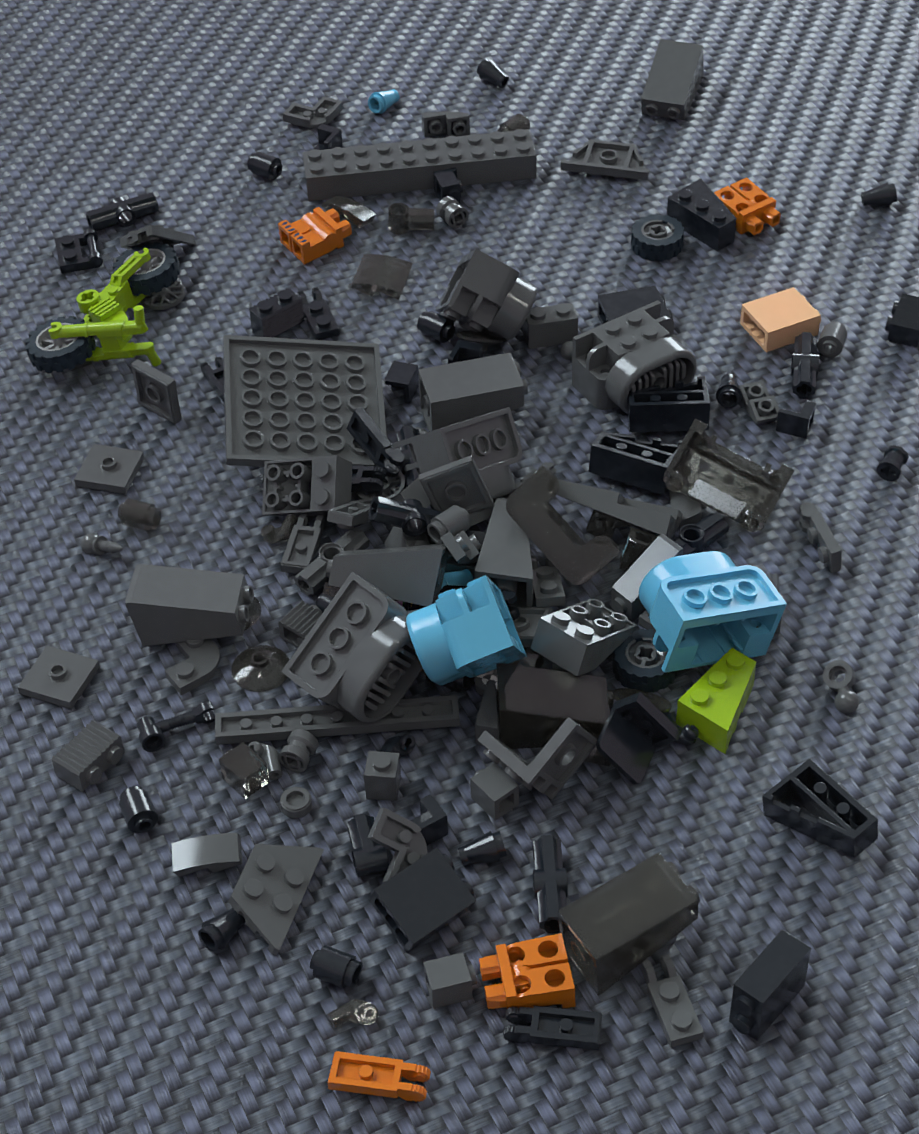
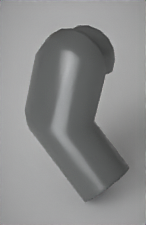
M258 741L251 742L247 747V755H253L266 767L267 777L270 780L281 778L283 773L278 759V751Z

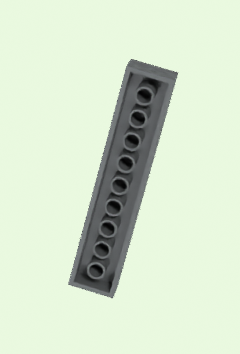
M517 129L507 132L495 131L487 134H470L457 137L448 136L437 139L426 138L416 141L404 140L396 143L357 145L346 148L335 147L326 150L313 149L302 152L308 201L434 189L433 172L455 167L457 169V179L461 180L462 186L537 178V155L529 129Z

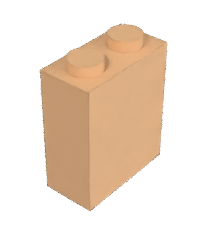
M794 287L742 304L740 324L765 352L793 344L795 337L799 336L802 332H810L813 336H817L819 333V325L821 323L819 311L814 309Z

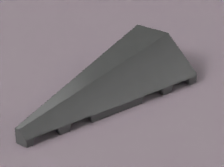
M539 476L537 487L655 536L663 533L671 540L683 517L679 509L624 498L620 492Z

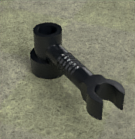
M203 701L197 707H194L192 711L156 723L154 718L150 716L141 718L137 722V727L140 732L139 740L142 748L147 752L158 751L166 742L164 732L192 723L207 724L215 721V715L212 711L214 707L211 701Z

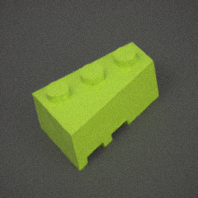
M731 648L678 700L676 724L681 728H684L687 724L696 726L699 731V739L726 754L729 741L736 730L741 712L743 713L754 686L756 661Z

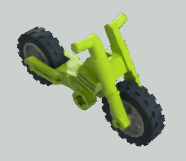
M154 242V244L144 243L143 246L137 245L132 247L130 251H124L122 256L116 258V263H113L114 270L110 283L100 293L90 289L81 292L76 297L80 311L86 314L84 319H76L75 316H69L68 318L58 317L57 320L53 321L51 319L46 321L44 325H38L35 331L29 333V338L25 340V348L32 366L36 367L39 371L45 370L46 373H52L53 371L59 373L64 372V369L71 370L76 368L75 365H81L86 361L98 362L100 360L134 358L139 355H146L153 366H159L162 361L154 349L153 342L128 343L133 335L143 334L148 331L145 323L144 308L137 304L147 295H150L151 292L157 293L162 291V288L171 286V282H175L178 279L177 275L181 273L174 248H170L165 243L161 245L160 242ZM128 308L134 310L135 320H128L126 315ZM95 335L99 338L102 348L96 347Z

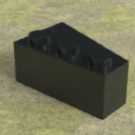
M702 178L668 197L667 215L681 222L686 233L717 252L734 242L736 217Z
M705 376L697 377V382L684 384L682 380L676 381L673 387L663 389L656 385L640 390L637 389L635 392L629 391L627 413L629 433L699 432L709 430L710 399Z
M601 432L591 444L588 472L597 474L602 478H610L629 486L649 490L651 493L664 495L684 468L687 441L679 440L678 445L661 443V438L653 437V441L648 442L635 440L636 435Z
M810 758L762 795L764 816L853 858L878 839V819Z

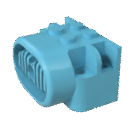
M719 551L694 553L666 559L647 573L639 588V599L648 612L650 622L656 630L653 645L660 652L668 651L661 668L664 673L715 664L731 648L749 658L766 655L787 605L761 569L751 565L736 567L728 555Z
M486 575L466 584L467 587L464 589H451L439 594V599L435 600L436 603L409 613L406 617L407 629L418 659L428 678L438 685L447 684L464 676L469 678L476 677L527 657L503 594Z

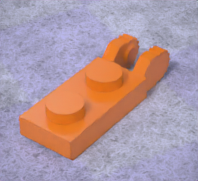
M336 1051L334 1052L328 1078V1089L398 1098L399 1096L405 1101L420 1102L426 1099V1088L417 1084L401 1082L402 1077L413 1082H427L431 1071L428 1067L405 1063L400 1059Z

